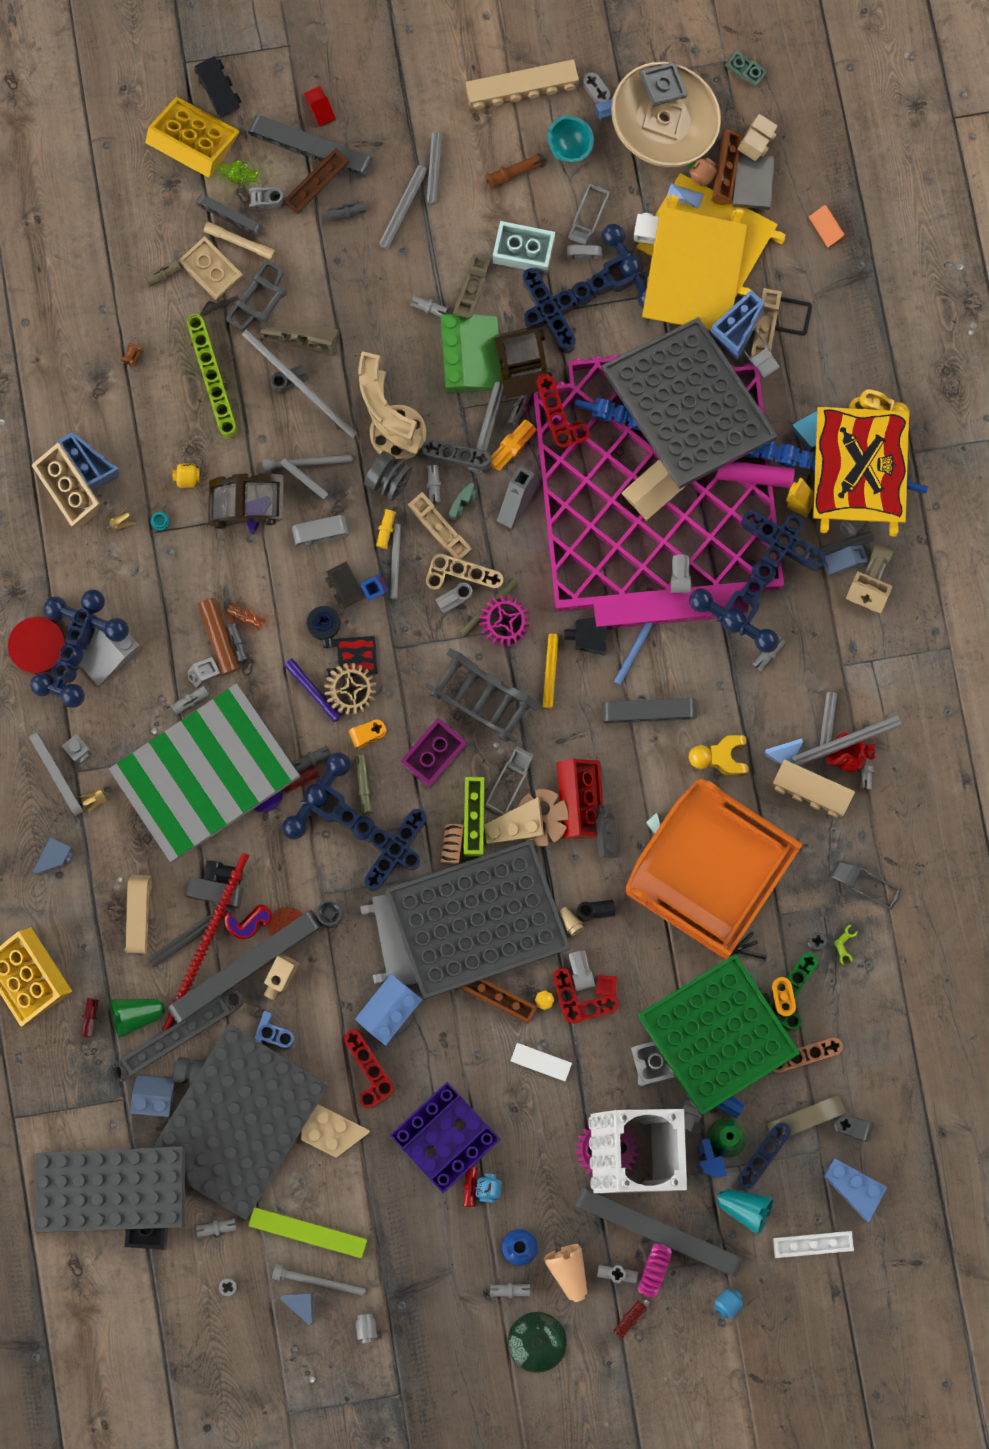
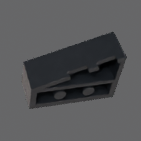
M213 56L195 65L194 71L198 74L203 88L206 90L219 118L239 109V104L242 102L237 92L233 93L231 89L233 84L229 76L225 77L222 71L224 66L221 60Z

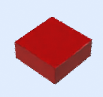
M597 975L596 995L616 996L617 976Z

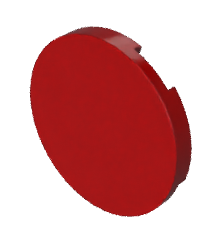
M31 617L18 623L10 633L8 652L12 661L21 670L31 674L44 673L53 669L57 659L61 660L59 655L61 648L65 645V638L61 629L53 621L43 617Z

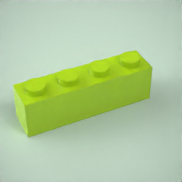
M465 777L464 857L484 856V777Z

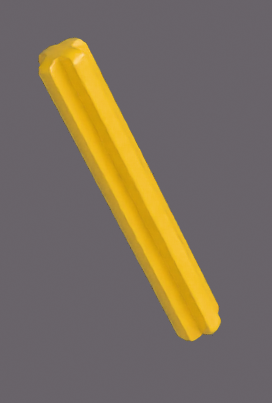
M553 633L548 635L543 708L548 709L553 708L559 638L558 634Z

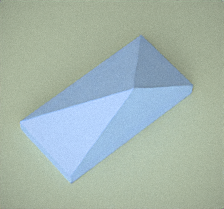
M673 183L670 184L668 191L669 196L671 194L679 196L678 203L696 208L700 207L703 193L683 188Z
M801 738L766 749L764 755L779 764H782L784 759L792 763V757L797 755L803 740Z

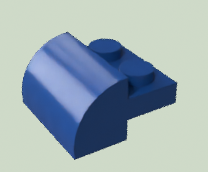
M710 1139L699 1141L700 1145L697 1146L700 1157H704V1161L697 1162L699 1169L710 1177L726 1176L723 1157L714 1158Z

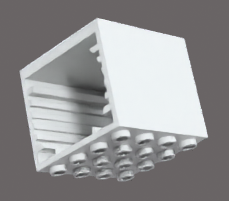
M684 1109L613 1110L591 1114L589 1118V1129H591L589 1146L592 1149L590 1168L593 1169V1177L590 1184L593 1193L687 1190ZM631 1119L640 1120V1123L643 1125L651 1124L653 1180H645L642 1182V1185L631 1181L625 1175V1168H621L620 1134L624 1133V1125Z

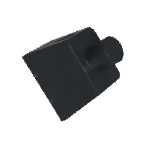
M595 617L576 620V629H564V640L576 641L575 650L606 655L607 626L596 627Z

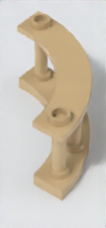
M362 351L358 369L362 397L372 421L381 434L392 444L406 452L417 455L422 441V436L414 434L417 421L402 416L389 406L384 398L386 372L379 370L381 357Z

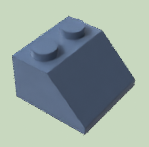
M137 1075L132 1092L130 1114L171 1118L175 1092L174 1078Z

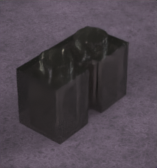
M347 561L326 571L328 577L325 580L329 588L333 587L336 594H334V598L338 605L342 604L346 608L364 599V594Z

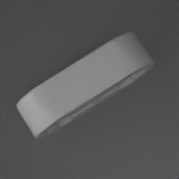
M596 73L586 74L583 79V86L593 101L598 104L610 100V91ZM588 79L592 81L595 80L596 87H594L591 83L588 84ZM597 91H599L602 95L606 94L604 100L603 98L598 99L599 93Z
M570 245L567 247V258L598 260L602 258V247Z

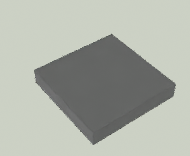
M675 62L640 71L639 74L652 107L687 97V92Z

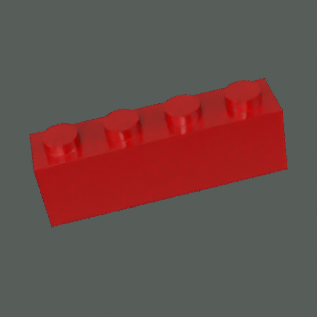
M573 758L557 762L560 801L564 800L569 816L568 820H561V823L567 827L563 838H597L595 820L598 819V805L603 804L600 761Z

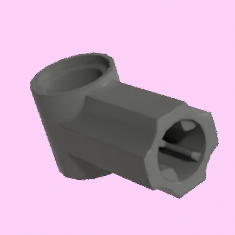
M302 364L290 369L302 382L308 381ZM276 372L271 376V389L275 393L281 394L286 389L295 386L282 372ZM276 380H282L284 384L281 386H277L274 384V382Z

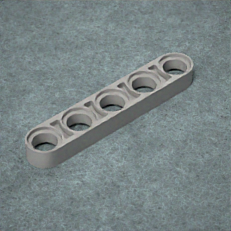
M38 732L30 735L29 738L72 813L74 816L82 813L81 805Z

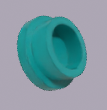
M156 512L152 515L150 523L155 530L163 531L169 526L170 520L164 512Z

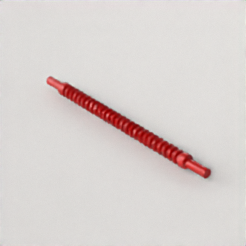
M244 852L235 870H232L230 874L229 884H226L227 888L223 889L225 893L221 894L222 899H219L220 903L216 905L218 908L214 909L213 919H210L211 923L207 924L209 928L205 929L204 939H201L202 943L198 944L197 954L193 955L195 958L191 960L192 965L189 964L190 969L186 970L188 974L184 975L185 980H182L183 984L180 985L181 989L177 990L178 995H175L176 1000H173V1003L186 995L187 991L191 990L189 987L193 986L192 981H195L194 976L198 975L196 973L200 970L198 967L202 966L203 956L207 955L205 952L209 950L208 946H211L210 941L214 940L212 937L216 935L215 930H218L217 926L221 925L219 921L223 920L224 910L228 909L226 906L230 905L231 895L235 894L233 892L237 889L235 886L239 885L238 880L242 879V871L250 856ZM169 1013L162 1028L164 1031L171 1028L175 1020L171 1013Z

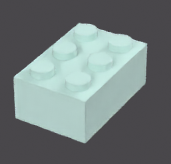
M500 221L493 252V264L524 270L534 268L539 273L548 274L555 242V232Z

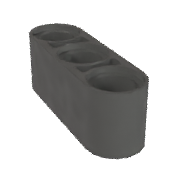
M189 877L185 896L219 904V899H222L221 894L225 893L223 889H226L227 886L223 883ZM236 887L237 889L233 891L235 894L231 895L232 900H229L230 905L228 906L240 908L244 889Z

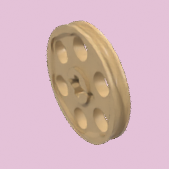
M405 405L390 406L396 412H405L406 418L420 422V428L415 430L414 433L422 436L418 450L419 453L423 443L426 441L427 435L423 418L411 407ZM372 421L370 439L374 449L378 454L386 451L393 455L391 450L397 446L386 439L384 445L376 444V439L383 435ZM402 450L400 455L393 456L395 461H405L416 455Z

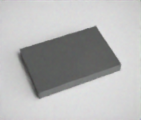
M745 154L739 155L734 185L733 207L770 210L774 157L759 156L754 161Z

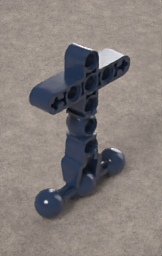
M609 224L602 231L603 242L607 246L614 247L618 257L605 262L603 269L593 275L590 280L588 278L586 282H577L568 291H563L552 297L536 269L529 268L523 273V284L535 304L534 307L527 310L524 314L525 326L528 328L539 325L540 328L547 325L559 349L564 353H571L576 345L575 336L563 316L574 307L577 308L578 305L588 304L593 297L596 298V295H602L612 290L620 292L633 283L640 292L638 294V303L642 308L644 307L647 282L644 279L646 273L642 272V261L637 256H633L634 251H628L624 244L625 232L620 225ZM620 265V271L626 278L616 282L609 271ZM528 277L535 280V286H533V282L530 279L528 280ZM599 281L604 285L598 288L594 286V283ZM580 290L587 292L585 296H579L577 293ZM538 292L545 294L543 298H538L535 295ZM568 299L571 302L568 305H563L561 301ZM546 308H552L554 309V312L551 314H547L544 312V310ZM535 316L538 320L531 323L528 321V318ZM559 323L563 325V328L556 330L553 326ZM563 335H565L566 340L570 342V345L564 343Z
M748 511L741 520L742 528L770 545L762 560L753 566L752 576L741 591L733 593L725 608L715 603L712 594L706 589L694 590L689 597V604L694 611H708L717 617V622L722 621L727 631L732 633L739 632L740 636L746 634L755 640V645L760 651L770 653L778 647V635L771 629L759 630L750 624L759 609L757 601L766 584L774 580L775 570L784 555L812 571L820 570L825 564L826 557L823 552L797 537L803 525L800 516L790 515L783 526L780 527L758 512ZM750 518H753V522L749 524L748 520ZM759 522L762 523V524L759 526V528L756 529V527H757V525L759 524ZM788 522H796L798 528H790ZM769 527L772 534H764L762 528ZM779 537H785L788 540V544H781ZM795 548H803L804 554H797ZM769 553L777 554L778 560H771ZM815 558L819 559L817 564L813 563ZM759 569H766L768 576H761ZM749 585H756L758 592H751ZM736 599H742L745 604H750L752 607L747 619L741 610L730 609Z
M341 752L331 754L326 762V773L322 779H316V784L310 785L304 793L305 800L300 801L302 807L296 815L289 816L284 820L282 831L289 839L296 840L301 838L306 832L305 821L312 811L327 822L334 820L345 827H349V830L352 831L357 839L367 840L368 843L371 841L372 845L382 852L365 877V885L368 890L377 891L382 887L398 863L408 870H416L419 867L420 857L409 847L426 823L425 812L421 809L412 810L394 836L379 830V827L375 825L371 818L361 816L360 814L356 815L355 811L345 803L344 796L330 787L337 776L345 775L350 769V760L346 754ZM328 793L339 800V804L333 808V812L330 815L319 809L327 803ZM346 813H351L353 815V820L350 822H345L343 820V815ZM420 814L422 821H417L415 823L414 827L417 829L414 830L412 826L408 825V822L412 825L414 822L413 816H418ZM361 824L369 826V830L366 833H361L358 830ZM403 830H410L412 836L409 839H404L401 833ZM379 834L385 837V841L382 844H377L374 841V838ZM394 845L401 848V852L397 855H393L390 852L391 847ZM410 856H414L417 859L416 864L413 866L406 863V859ZM383 861L390 863V867L386 871L379 868L380 863ZM375 870H377V872L383 875L384 877L382 878L379 875V877L377 878L378 885L373 884L372 886H370L369 879H374L377 876V873L374 872Z

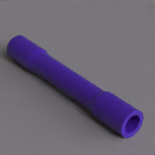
M293 658L284 664V667L317 701L329 718L336 722L342 714L338 712L337 708H332L333 704L327 702V698L305 675Z

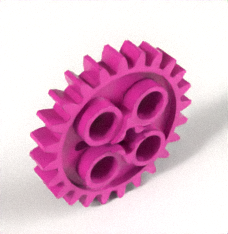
M625 1125L624 1133L620 1134V1144H624L627 1150L621 1154V1168L632 1171L630 1164L636 1165L637 1162L633 1160V1157H638L639 1154L635 1153L634 1150L639 1149V1146L633 1145L637 1138H631L634 1132H627L628 1125ZM583 1128L582 1131L585 1136H578L582 1143H576V1146L581 1148V1150H577L575 1153L581 1155L577 1162H584L581 1169L588 1168L586 1175L593 1173V1169L590 1168V1158L592 1156L588 1154L591 1129L588 1131Z

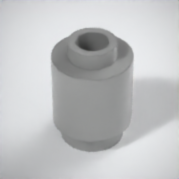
M373 1314L357 1316V1340H362V1344L373 1343V1339L377 1338L376 1321L373 1319Z

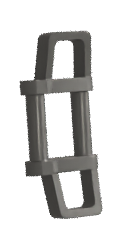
M266 260L258 273L252 278V283L241 299L236 301L235 306L226 316L227 323L240 331H244L254 320L266 324L270 313L280 299L284 298L287 294L284 289L278 287L284 274L283 269ZM267 267H271L279 272L274 284L261 277ZM259 285L274 294L262 313L246 305ZM238 309L251 316L243 325H239L231 320Z

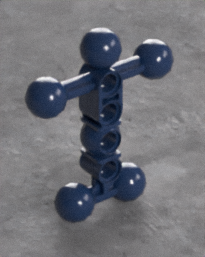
M88 590L83 594L81 598L83 609L76 610L67 607L66 602L61 597H50L44 603L43 610L49 619L60 620L64 617L72 621L67 631V639H65L67 644L63 645L60 650L59 656L61 660L57 659V663L52 670L54 677H56L55 683L53 678L47 673L34 675L31 679L30 687L35 695L47 696L52 694L61 697L63 704L67 707L76 708L80 706L85 699L84 690L77 684L65 685L75 680L77 670L79 669L76 666L83 660V649H87L86 646L89 645L95 629L104 631L106 637L113 642H121L127 637L129 627L123 619L113 618L107 621L94 614L101 611L105 605L104 595L98 590Z

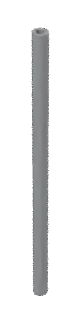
M247 329L242 333V336L351 438L355 437L357 432Z

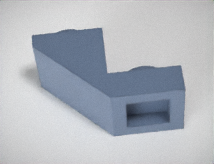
M855 545L825 556L826 561L824 565L828 574L834 575L841 574L853 566L865 565L869 562L863 545Z

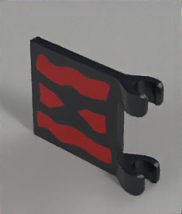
M375 636L326 638L323 640L324 648L337 647L338 665L342 670H344L343 664L347 663L350 669L351 663H355V670L361 665V672L365 669L369 671L366 675L378 674ZM327 668L326 678H333L330 672L333 670L338 673L336 668Z

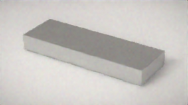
M286 458L280 462L284 468L323 500L328 496L324 489Z

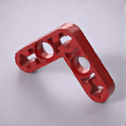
M559 968L554 972L553 980L566 1022L575 1024L614 1013L618 1009V1000L611 995L578 1004L569 971ZM559 972H562L563 975L567 974L568 977L565 978L566 985L570 983L571 987H564L559 990L558 986H562L561 980L556 979L559 976ZM566 990L573 994V998L570 1001H564L561 997L562 993ZM608 999L611 1002H615L612 1010L605 1007L602 1008L604 1012L600 1013L598 1001H601V1005L606 1004ZM575 1002L576 1006H572L573 1012L578 1013L575 1016V1020H572L571 1017L567 1018L569 1008L564 1009L563 1005H570ZM593 1004L596 1006L597 1011L594 1015L586 1013L585 1008L587 1005Z

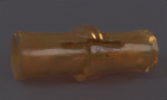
M232 602L229 604V607L235 611L227 608V614L240 619V622L244 624L248 623L261 630L263 626L257 622L264 625V618Z

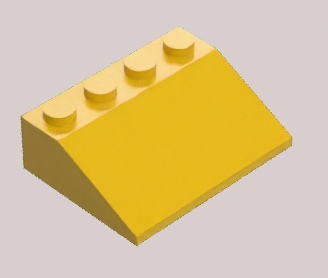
M176 96L148 127L145 143L209 178L223 161L240 131Z
M32 927L18 931L0 946V995L21 1027L72 993L71 988Z

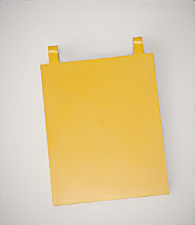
M680 173L674 185L703 193L699 208L677 203V210L732 221L733 210L736 208L743 209L741 223L746 224L747 229L736 289V296L740 295L743 298L751 291V289L743 287V284L768 241L773 239L776 243L782 245L786 235L780 231H775L778 224L748 208L733 207V200L727 205H719L712 202V189L704 185L699 186L689 177ZM669 193L667 194L666 198L664 199L663 203L661 204L662 207H666V208L668 207V206H667V202H668L667 199H668ZM660 208L655 215L656 217H659ZM639 242L636 249L652 257L654 244Z
M671 194L668 197V207L661 206L659 211L642 318L682 326L699 317L706 329L711 332V326L734 306L747 225L741 223L743 209L736 208L733 210L732 221L677 210L676 206L679 196Z

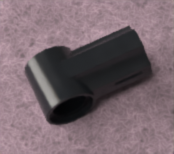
M207 860L203 879L218 883H229L228 879H231L230 874L236 867Z
M614 901L582 902L576 910V916L581 921L615 917ZM582 907L589 908L590 915L583 916L580 909Z

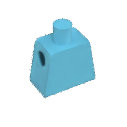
M817 411L794 423L791 428L792 432L808 451L816 450Z

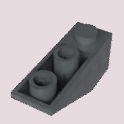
M519 466L509 483L497 518L498 523L510 529L514 528L542 483L535 473Z

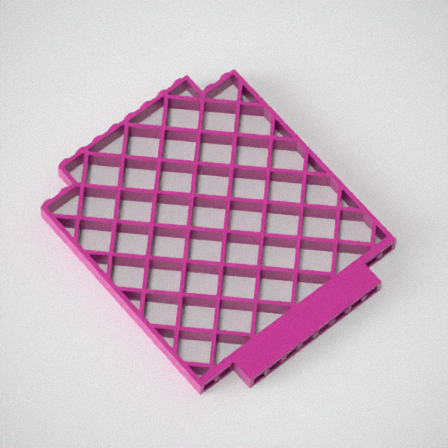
M611 355L609 358L602 359L596 356L590 358V360L576 358L568 362L570 384H566V382L556 383L559 394L571 392L562 403L563 410L565 411L576 397L581 401L595 404V401L583 393L582 390L596 373H599L609 381L601 370V366L620 355ZM752 363L744 364L742 367L731 365L738 376L753 375L754 379L746 389L750 393L755 387L756 403L764 414L758 368ZM591 369L576 387L574 385L573 370ZM616 391L608 399L611 402H615L619 398ZM539 392L533 393L556 612L594 608L596 627L607 626V629L644 626L646 622L656 625L717 619L715 615L708 611H694L689 604V597L694 590L706 589L712 594L713 601L725 608L733 593L741 591L745 587L747 582L720 583L735 565H738L752 576L753 567L741 559V557L756 539L767 548L770 545L752 535L736 555L715 537L730 519L742 527V517L736 512L751 494L769 507L767 519L777 524L773 486L766 485V495L757 488L759 484L737 482L747 491L731 509L710 493L720 481L716 479V476L706 488L694 481L688 485L698 492L700 496L685 514L670 502L663 506L679 519L663 539L643 523L644 518L642 515L638 518L617 502L622 496L621 492L639 478L638 475L653 458L657 461L659 460L651 445L633 432L634 428L614 422L615 418L612 417L611 421L608 422L623 434L608 452L589 438L582 441L583 444L602 458L585 477L566 462L567 458L581 442L570 445L561 457L543 444V436L550 428L548 421L541 428L540 410L544 413L545 411L542 401L538 398ZM555 415L552 418L553 424L561 421V415ZM594 417L587 424L590 431L599 421ZM577 429L576 436H582L585 429L581 432ZM627 438L648 453L633 473L612 457ZM544 454L555 462L547 473ZM759 454L758 458L763 461L764 465L770 466V461L763 459L762 454ZM606 463H609L628 478L612 498L591 482ZM560 467L581 483L566 502L551 492L547 486V482ZM586 487L607 503L591 523L570 507ZM549 499L560 507L552 518L550 515ZM704 499H707L726 514L711 534L689 518ZM611 508L632 523V526L617 543L596 527ZM565 512L586 528L570 548L552 534V527ZM685 523L705 539L704 543L689 559V569L709 585L691 587L690 593H671V582L668 585L647 567L663 548L673 556L683 555L668 542ZM637 528L659 544L643 564L622 548ZM590 533L594 534L612 549L596 569L575 553ZM709 544L731 560L716 580L694 563ZM554 545L565 553L557 564L555 563ZM616 553L638 569L622 589L600 573ZM774 553V557H775V561H776V560H778V556H777V554ZM569 558L573 559L591 574L575 594L557 580V572ZM781 562L776 568L777 579L766 584L763 591L783 590L784 580ZM766 571L764 575H760L766 577L768 576V571ZM642 573L663 589L627 593ZM595 578L617 594L579 598ZM749 585L751 592H758L756 585ZM558 590L569 599L559 600ZM736 599L730 608L741 610L745 616L749 612L748 604H745L742 599Z

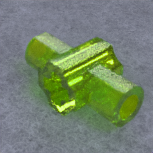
M236 160L232 164L221 162L219 167V174L228 176V180L233 183L244 184L245 180L255 183L257 180L258 171L249 169L248 164L243 161Z

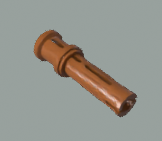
M536 154L508 168L501 167L499 171L485 174L489 187L493 190L495 186L504 182L509 183L511 178L541 166L540 158Z

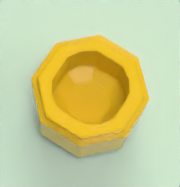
M544 990L537 994L535 1002L538 1008L547 1010L552 1007L554 998L552 993Z

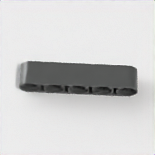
M696 698L611 701L602 703L603 723L690 720L697 718Z

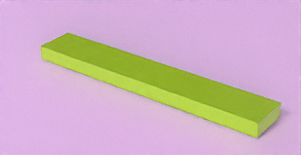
M256 1207L253 1208L248 1225L249 1227L361 1259L368 1240Z

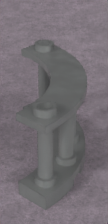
M450 648L446 655L452 660L446 673L436 687L428 683L425 686L431 690L430 695L438 700L442 698L478 723L499 734L498 737L505 742L510 740L516 743L518 740L511 735L513 729L526 710L531 708L537 711L541 704L529 695L504 685L503 681L490 673H485L478 668L477 664L460 652ZM462 666L469 671L467 673L468 677L452 699L442 691L457 668ZM480 678L487 683L486 689L470 711L459 703L473 681ZM499 690L505 694V698L488 722L478 716L492 692ZM514 700L520 702L519 708L506 728L503 730L497 727L496 724L509 704L514 702Z

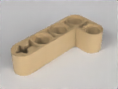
M436 554L433 557L426 578V584L431 589H439L444 582L446 574L491 588H498L503 583L501 572L445 554ZM438 557H442L446 561V565L442 568L435 565V560ZM455 563L463 564L464 570L462 573H456L453 570ZM475 568L482 571V576L479 579H475L471 575L472 570ZM485 571H489L488 576L491 577L497 574L498 578L501 579L500 582L492 584V580L488 578L486 582H483ZM433 575L440 578V584L437 586L430 584L429 579Z
M131 875L128 880L126 953H147L149 894L152 889V876Z

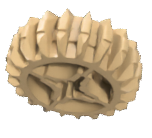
M347 663L343 664L344 670L337 666L336 670L338 673L332 670L330 673L333 678H326L331 684L324 685L325 688H330V691L324 693L325 695H331L327 702H335L332 705L333 709L339 705V713L345 708L346 715H349L350 709L353 714H357V708L360 712H363L364 708L362 705L365 707L370 706L367 699L369 701L374 700L373 697L369 696L370 693H376V690H370L371 686L376 685V683H369L373 676L366 677L369 671L365 669L361 672V665L355 670V663H351L350 669ZM350 673L359 676L363 684H356ZM344 675V685L335 689L338 679ZM349 684H351V686L359 687L357 689L352 690L351 694H349V692L347 691H341L343 689L348 688ZM365 689L362 699L356 703L357 692ZM337 694H345L348 701H350V705L340 701Z

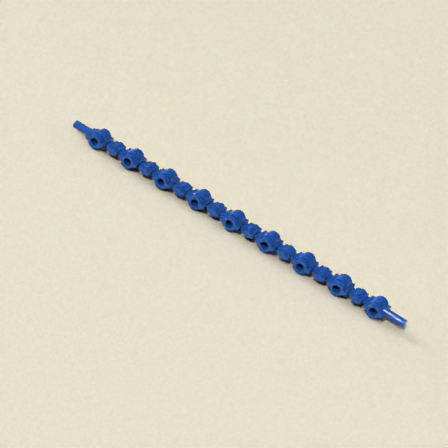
M596 398L595 404L576 399L575 407L593 411L592 417L597 420L611 421L613 417L615 418L614 422L625 424L626 421H629L628 426L640 430L624 405H618L617 408H614L615 403L607 399ZM771 442L745 455L750 458H758L759 454H762L763 459L771 461L775 457L777 458L776 463L780 465L795 467L796 463H799V468L810 470V467H814L813 472H815L814 453L803 450L802 454H800V448L789 444H780V447L776 448L777 444ZM907 475V489L926 494L928 486L910 482L911 476Z

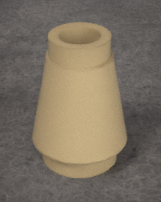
M567 907L562 908L558 912L566 933L570 934L571 937L584 929L583 922L568 910Z

